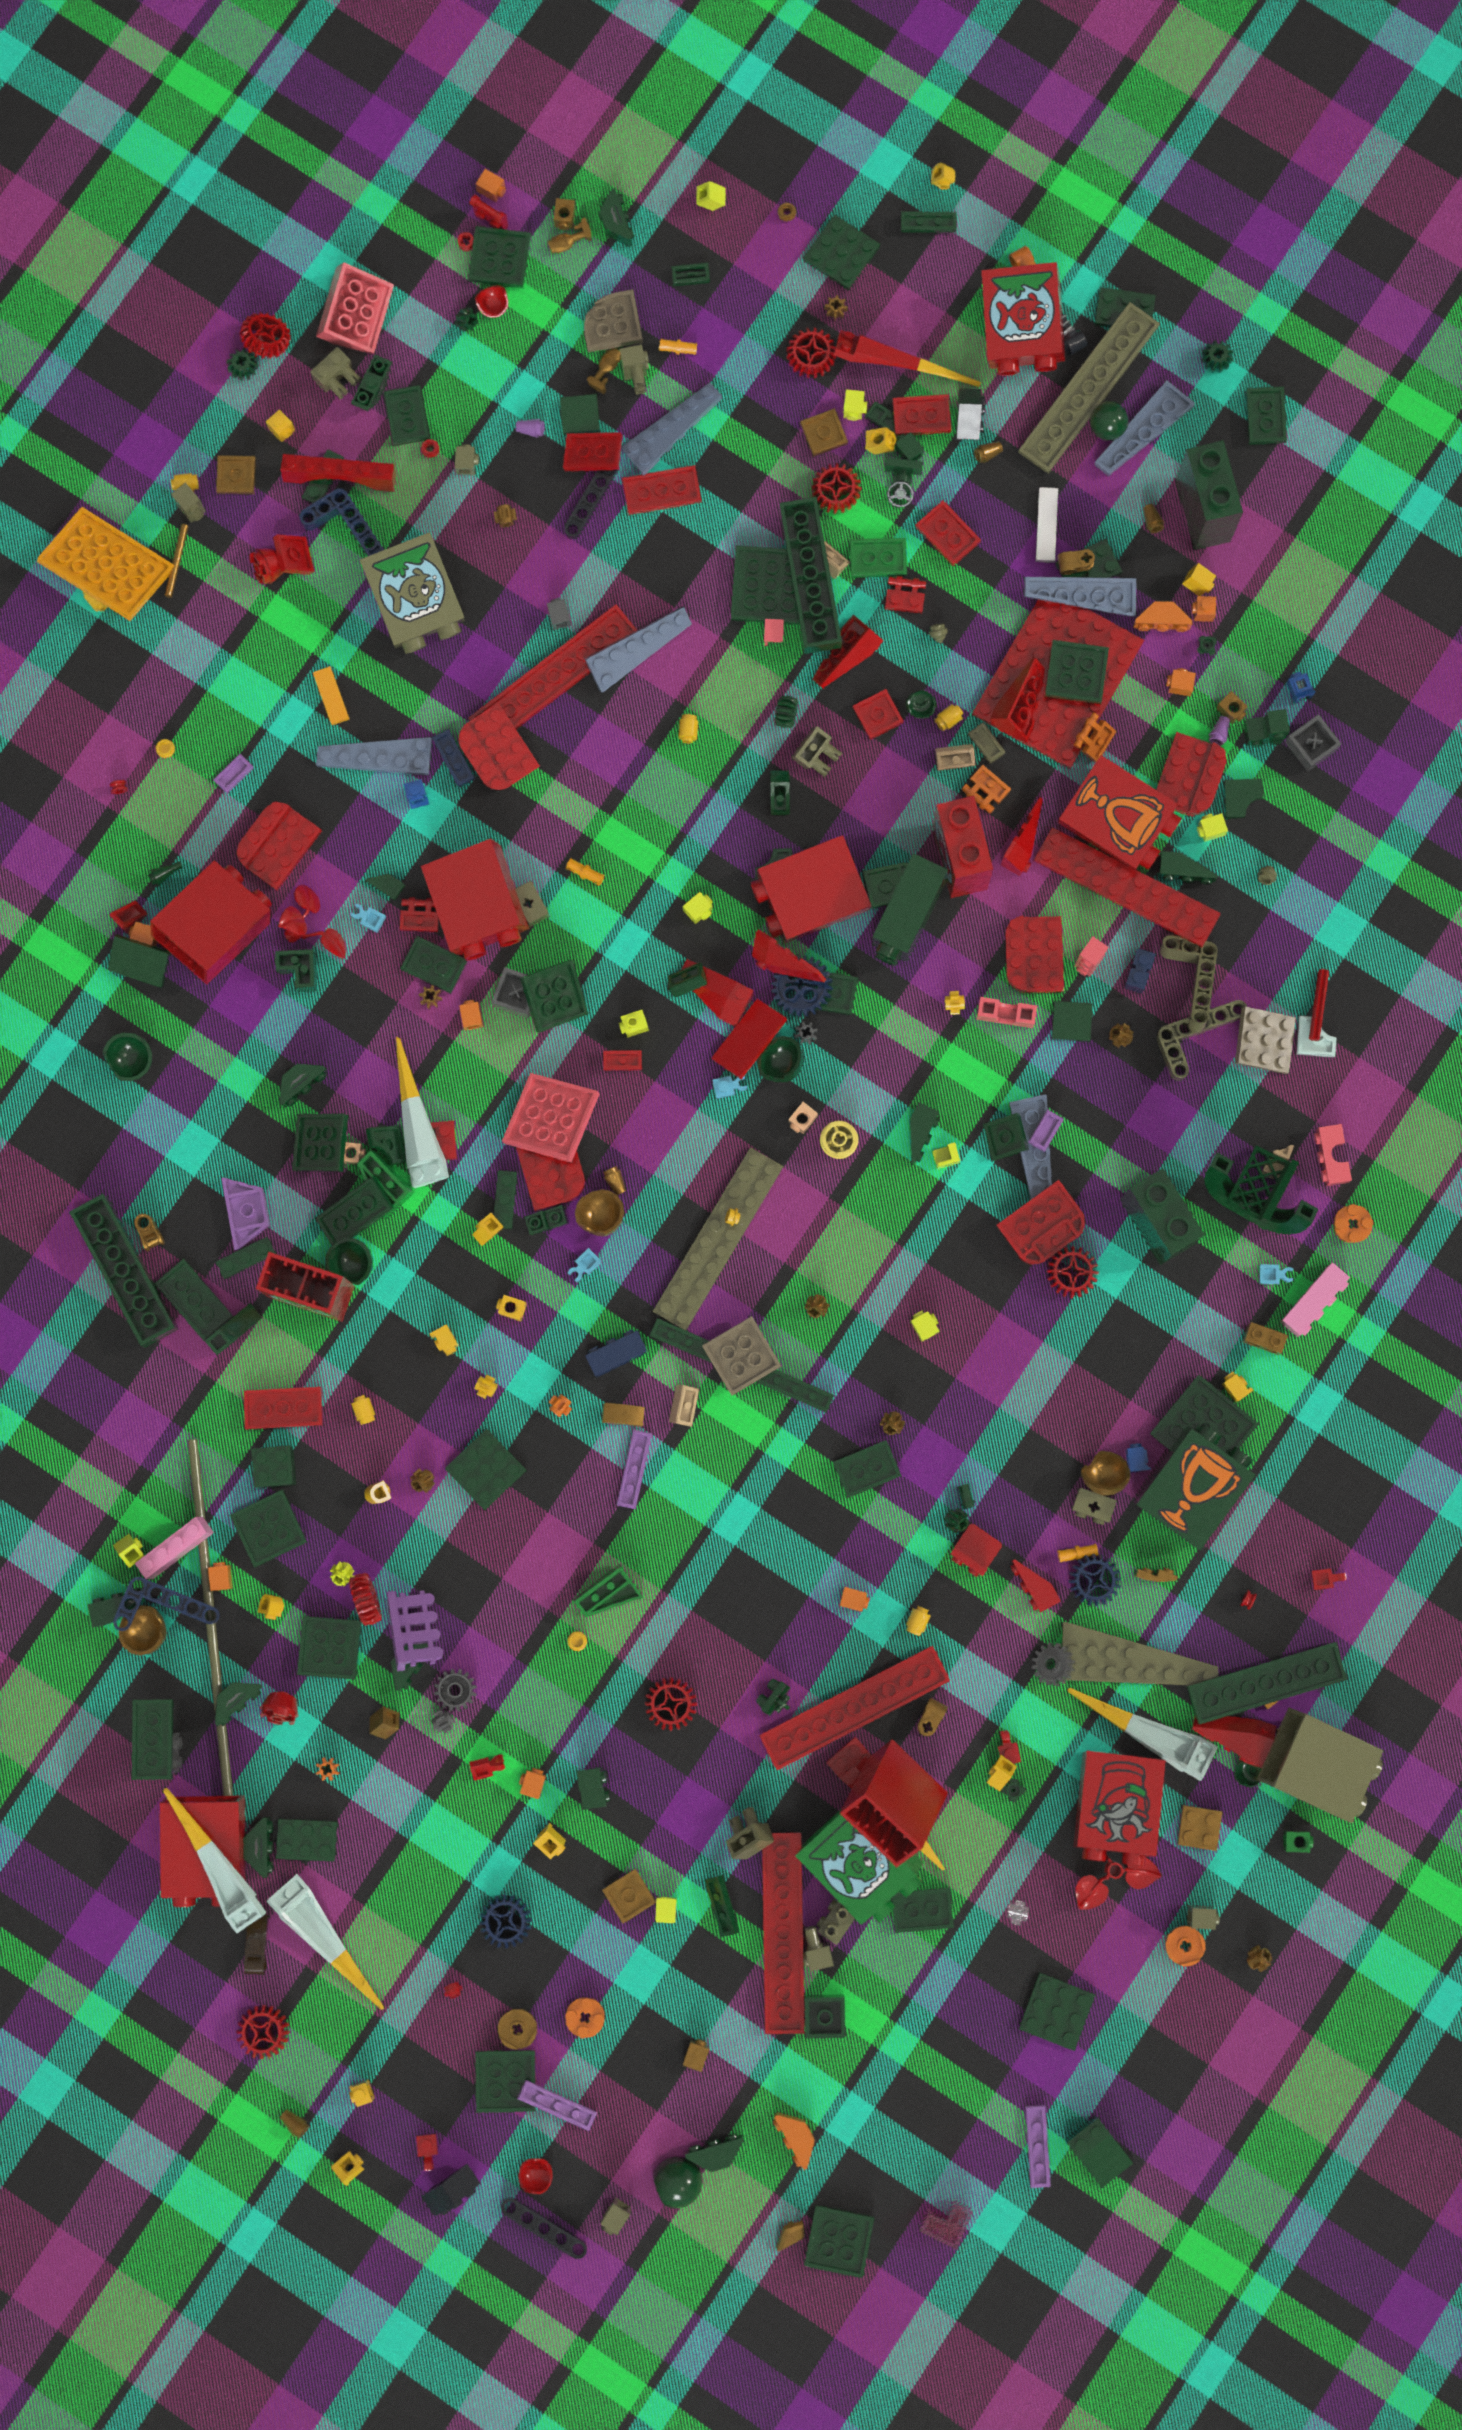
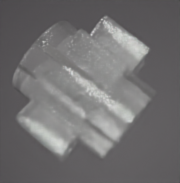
M1015 1900V1904L1009 1903L1007 1918H1011V1923L1021 1925V1921L1027 1922L1029 1907H1025V1902Z

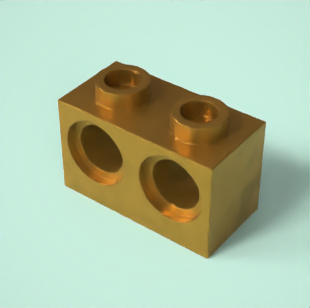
M1251 1322L1247 1325L1242 1342L1280 1355L1288 1335Z

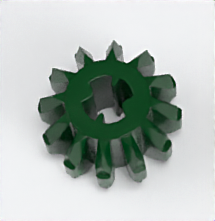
M1216 340L1212 342V345L1208 343L1205 347L1206 349L1202 351L1204 357H1202L1201 361L1206 363L1205 369L1212 368V373L1215 369L1219 373L1222 372L1223 368L1227 370L1229 364L1233 361L1231 357L1233 351L1229 350V344L1223 345V340L1219 344H1217Z
M244 347L241 352L236 349V354H229L231 359L227 360V365H229L227 369L232 373L233 378L239 377V380L242 381L246 376L249 380V375H255V369L259 368L256 363L258 359L253 356V352H247Z
M781 696L779 698L775 713L776 726H781L782 728L793 727L798 710L797 698L792 696Z

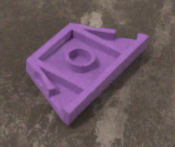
M221 1178L234 1250H239L270 1226L264 1190L258 1186Z

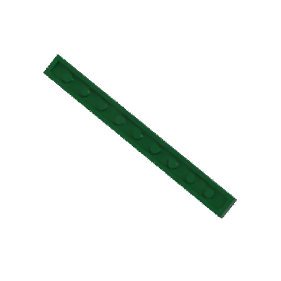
M657 1318L650 1337L712 1363L702 1347L709 1340ZM778 1370L756 1381L760 1385L827 1413L834 1397L829 1392Z

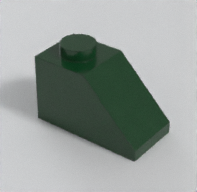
M771 771V815H790V771Z

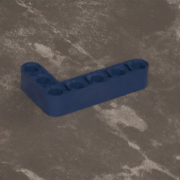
M343 489L332 491L303 509L299 515L302 526L308 531H312L335 516L340 515L367 557L384 550L347 492ZM339 497L345 498L341 503L336 502ZM323 507H329L327 512H320ZM349 512L355 513L351 518L346 517ZM307 517H313L311 522H305ZM359 527L365 528L361 533L356 532ZM370 542L375 543V545L372 548L366 547V545Z
M135 1577L129 1582L114 1617L113 1625L118 1631L128 1630L143 1598L206 1624H215L219 1620L220 1615L215 1607L144 1578ZM140 1580L144 1584L143 1589L138 1592L134 1591L133 1583ZM154 1588H159L162 1591V1595L158 1599L151 1597V1591ZM172 1595L179 1596V1605L171 1606L169 1598ZM130 1598L136 1602V1606L132 1610H128L125 1607V1601ZM192 1602L198 1605V1611L195 1614H190L187 1611L188 1604ZM208 1610H214L217 1615L216 1619L213 1621L206 1620L205 1613ZM118 1618H127L128 1624L125 1628L118 1627Z

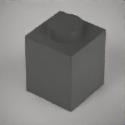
M557 598L547 603L553 630L571 626L565 599Z

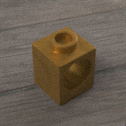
M556 198L554 226L558 229H573L576 209L575 200ZM563 213L568 214V216L565 218L560 217V215Z
M1231 691L1218 704L1216 710L1224 717L1229 718L1230 723L1233 724L1236 720L1240 722L1247 713L1245 711L1248 706ZM1229 706H1235L1238 712H1231Z
M697 2038L695 2041L691 2040L683 2066L702 2072L710 2049L706 2041Z

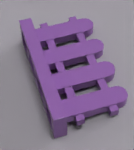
M424 1590L420 1591L418 1595L405 1596V1593H400V1597H396L395 1591L387 1592L386 1602L397 1671H404L406 1664L409 1663L411 1667L416 1666L417 1662L425 1661L436 1664V1660L441 1659L443 1656L442 1648L433 1647V1642H437L440 1639V1632L437 1629L430 1628V1624H434L437 1621V1614L434 1611L427 1610L428 1606L434 1604L435 1598L430 1593L425 1594ZM422 1607V1612L408 1614L407 1609ZM398 1610H402V1615L398 1614ZM412 1626H425V1630L412 1632L410 1630ZM405 1627V1632L401 1633V1628ZM414 1644H428V1648L413 1649ZM407 1645L408 1650L404 1651V1646Z

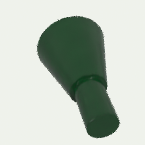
M178 861L170 866L150 869L148 877L153 885L160 886L172 873L182 869L183 866Z

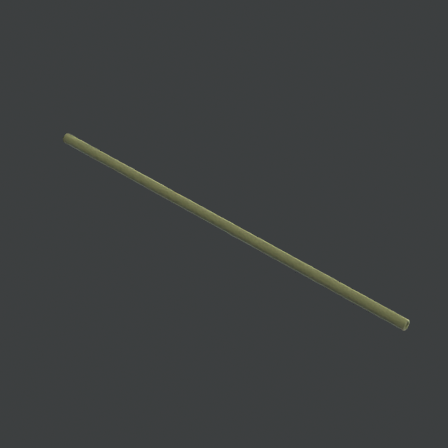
M188 1440L195 1517H203L205 1519L198 1440ZM206 1538L198 1545L203 1599L205 1604L214 1607L213 1591H210L208 1572L210 1560L208 1540ZM208 1610L205 1613L206 1620H215L214 1610ZM216 1623L206 1624L214 1709L216 1708V1696L222 1691ZM220 1724L216 1726L222 1789L223 1796L233 1795L227 1730L226 1725L222 1726Z

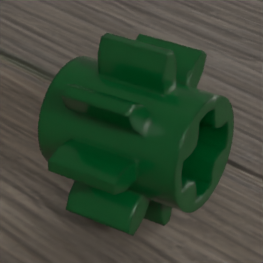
M460 308V311L455 315V325L460 326L462 331L466 332L467 329L473 331V328L478 324V314L472 313L473 309Z
M956 1508L955 1511H948L945 1516V1522L947 1523L945 1527L954 1533H957L958 1530L964 1531L969 1523L967 1519L968 1514L959 1508Z

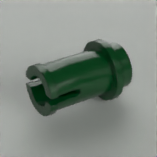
M969 1484L957 1487L962 1501L960 1505L963 1506V1509L975 1507L974 1503L976 1501L972 1498Z

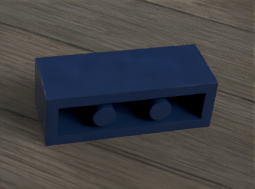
M633 1329L623 1333V1337L618 1340L616 1338L610 1339L605 1342L606 1346L600 1349L596 1346L588 1350L589 1354L585 1356L596 1378L648 1353L638 1330L635 1332Z

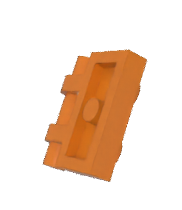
M1092 713L1090 718L1086 719L1084 728L1077 734L1076 741L1073 744L1079 749L1084 744L1085 746L1081 752L1093 762H1097L1100 755H1103L1116 733V730L1105 720H1100L1097 724L1096 720L1099 716L1096 713ZM1091 729H1092V730H1093V733H1092V735H1091L1090 738H1089V737H1088V734H1089V732H1090Z
M984 765L970 778V781L975 785L970 788L965 784L961 789L967 794V797L974 796L979 807L982 810H986L989 814L995 809L990 802L994 800L999 805L1011 791L1009 786ZM979 789L988 795L985 799L977 793Z

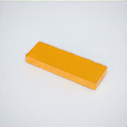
M331 667L313 672L331 725L349 720Z

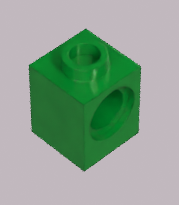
M1283 1831V1851L1310 1852V1848H1313V1836H1310V1832ZM1298 1836L1303 1838V1844L1300 1847H1296L1294 1844V1840Z

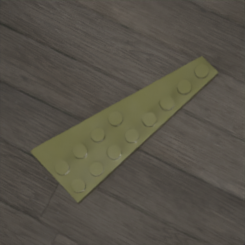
M1062 1623V1647L1068 1648L1067 1652L1073 1654L1071 1659L1075 1661L1072 1666L1075 1671H1071V1679L1067 1678L1065 1680L1192 1685L1218 1677V1666L1072 1623Z

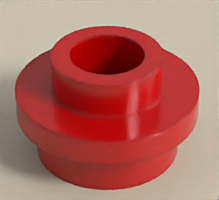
M432 439L424 441L421 445V452L427 458L436 457L440 451L439 444ZM429 447L434 448L432 452L427 451Z
M459 1982L449 1984L444 1988V1996L450 1997V1999L456 1998L461 1995L460 1991L463 1990V1987L459 1985Z

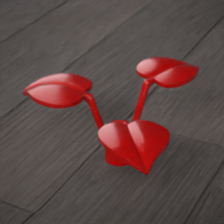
M303 884L299 885L294 891V897L298 905L306 909L305 913L302 915L297 908L293 906L287 907L281 914L278 927L286 929L284 935L291 943H295L300 938L305 940L308 937L322 935L320 940L323 946L332 954L344 959L346 956L345 942L336 930L327 928L325 932L318 931L306 934L307 924L304 918L308 915L309 911L316 914L320 910V901L311 888Z
M1106 1855L1108 1862L1105 1866L1106 1876L1097 1880L1095 1876L1087 1875L1078 1880L1075 1887L1077 1906L1079 1909L1088 1910L1101 1905L1107 1899L1109 1893L1108 1887L1102 1884V1882L1110 1877L1118 1879L1124 1872H1127L1125 1875L1126 1882L1135 1889H1143L1161 1878V1873L1148 1858H1146L1145 1867L1127 1865L1128 1868H1123L1119 1863L1112 1861Z

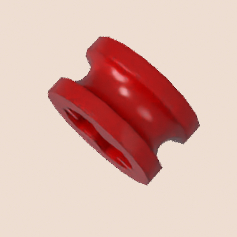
M469 232L461 233L457 239L459 248L462 251H471L474 241L472 234ZM467 238V241L469 240V244H463V239Z
M116 780L109 784L112 788L111 794L127 792L128 788L125 787L126 781Z
M1247 1590L1240 1606L1245 1605L1250 1610L1257 1594H1251Z

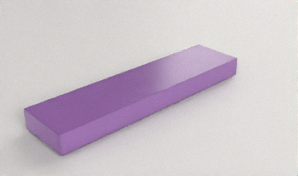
M633 1429L617 1506L636 1509L652 1433Z
M528 2080L524 2081L517 2099L587 2131L590 2130L597 2114L592 2109Z
M1045 2104L1025 2106L1030 2187H1051Z

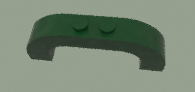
M1217 1152L1205 1173L1204 1181L1211 1196L1225 1207V1203L1235 1186L1228 1176L1234 1161ZM1253 1194L1244 1196L1247 1204L1256 1202ZM1240 1197L1234 1198L1231 1203L1237 1206L1243 1205ZM1303 1200L1291 1209L1276 1207L1266 1230L1288 1235L1301 1233L1313 1223L1318 1208ZM1258 1206L1249 1208L1251 1213L1259 1216L1260 1210ZM1237 1213L1238 1215H1240V1216L1244 1217L1245 1219H1247V1220L1253 1222L1254 1224L1259 1225V1223H1257V1222H1255V1221H1253V1220H1251V1219H1249V1218H1247V1217H1245V1216H1243V1215Z

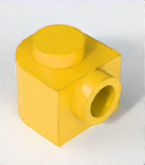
M938 163L932 170L931 184L938 186L942 190L949 189L950 184L955 183V170L943 163Z
M378 1481L366 1488L365 1499L371 1504L383 1503L391 1499L390 1488L384 1481Z
M268 1594L263 1595L257 1613L265 1614L264 1618L276 1620V1616L281 1617L284 1609L282 1598Z

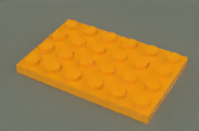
M83 507L79 509L37 558L39 564L129 621L140 611L174 568L172 563Z

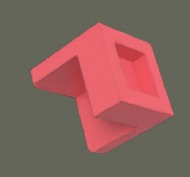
M765 619L764 646H768V642H783V619Z

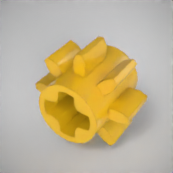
M950 991L949 996H945V1010H950L951 1015L960 1014V1010L965 1009L964 995H959V991Z
M487 1374L485 1378L480 1376L474 1387L478 1391L477 1395L486 1399L487 1395L492 1397L498 1384L494 1383L495 1378Z

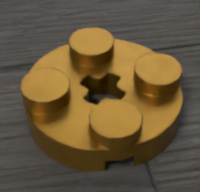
M515 2008L506 2012L498 2023V2034L501 2042L506 2047L514 2050L529 2046L537 2035V2022L534 2016L524 2009ZM521 2024L523 2032L514 2034L512 2026Z

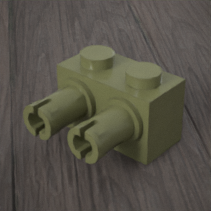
M642 345L621 348L620 355L624 379H633L636 394L645 393L644 377L647 376L646 369H649L647 351H643Z
M338 347L311 371L313 380L325 392L331 389L339 399L343 398L342 393L345 396L348 393V390L338 382L340 379L345 377L353 387L357 385L356 381L360 383L362 379L352 370L353 367L350 359Z
M816 726L812 727L790 758L803 768L808 769L812 767L825 777L828 774L827 772L831 770V767L818 758L820 753L823 752L836 762L839 756L842 755V752L830 744L832 737Z
M749 1807L742 1811L747 1823L746 1828L743 1827L740 1816L731 1818L732 1820L728 1821L734 1836L725 1842L732 1859H748L774 1842L768 1823H760L758 1821L754 1807Z
M833 1899L827 1908L829 1913L826 1917L822 1915L816 1926L819 1927L817 1929L818 1933L837 1945L855 1918L838 1900Z
M816 1925L806 1927L805 1933L808 1946L805 1948L806 1953H803L805 1967H810V1971L834 1966L829 1943L822 1944L820 1942Z

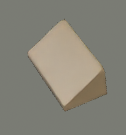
M824 541L830 576L836 579L850 562Z
M972 744L935 749L938 770L975 766L974 747Z
M676 1385L669 1418L670 1423L692 1427L699 1394L698 1388Z

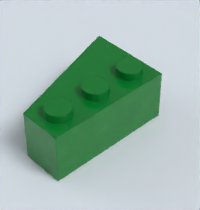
M370 1150L357 1163L364 1180L366 1181L370 1177L375 1176L394 1207L392 1211L382 1217L383 1219H388L415 1193L377 1151Z
M619 1564L573 1598V1602L584 1617H588L644 1597Z

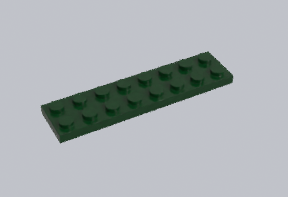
M1332 1642L1187 1686L1197 1723L1203 1724L1348 1679L1337 1644Z

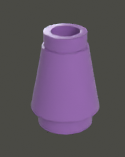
M540 419L521 420L516 423L517 432L536 438L544 434V421H540Z
M1219 717V720L1209 734V741L1212 744L1215 742L1222 746L1227 741L1229 718Z

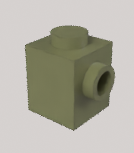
M467 444L461 445V447L456 446V474L475 475V467L479 465V454H476L475 447Z

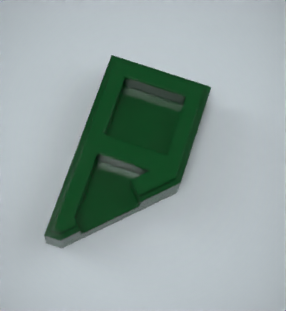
M874 401L866 413L865 419L879 428L886 427L895 433L891 411Z
M390 874L370 877L365 880L394 901L405 887L404 883Z

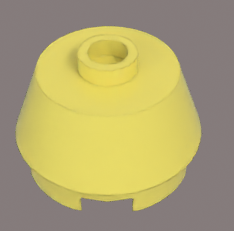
M834 1121L822 1130L820 1144L828 1156L836 1159L846 1158L856 1150L858 1134L851 1124L844 1121Z

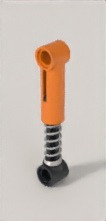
M1023 246L1009 255V260L1013 267L1036 264L1027 246ZM1062 313L1064 348L1069 355H1073L1088 345L1082 331L1079 329L1075 330L1069 324L1070 320L1067 321L1066 315Z

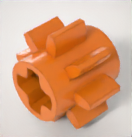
M561 1393L558 1397L553 1395L549 1400L551 1404L549 1410L558 1417H561L562 1414L567 1416L572 1410L569 1407L572 1402Z
M324 1757L322 1758V1764H316L317 1767H320L316 1775L321 1774L323 1776L322 1781L326 1777H329L332 1781V1775L340 1774L336 1771V1767L340 1764H334L333 1757L329 1761ZM330 1764V1769H332V1772L326 1774L324 1766H328Z

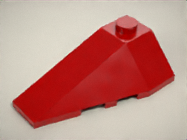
M852 615L840 630L842 648L831 650L829 657L822 661L812 679L821 688L826 687L871 656L884 641L855 615Z
M1036 657L1029 661L1002 696L990 717V720L1000 731L1022 741H1027L1035 724V719H1033L1034 710L1038 709L1039 704L1036 702L1037 695L1042 689L1045 668Z
M1039 797L1028 815L1026 823L1024 822L1021 826L1020 831L1013 839L1001 862V866L1018 876H1021L1023 872L1027 873L1032 864L1029 861L1032 855L1043 802L1041 797Z
M759 929L757 930L752 957L757 961L755 964L761 970L767 969L772 973L819 982L827 980L818 969L802 958L798 960V957L788 948L784 949L774 938Z
M687 959L681 970L697 963ZM703 966L707 985L697 988L693 992L720 1020L736 1027L754 995V990Z
M1194 1715L1192 1730L1212 1742L1217 1741L1225 1746L1224 1750L1227 1752L1233 1751L1241 1756L1240 1760L1262 1768L1273 1744L1276 1726L1258 1719L1231 1716L1198 1724Z

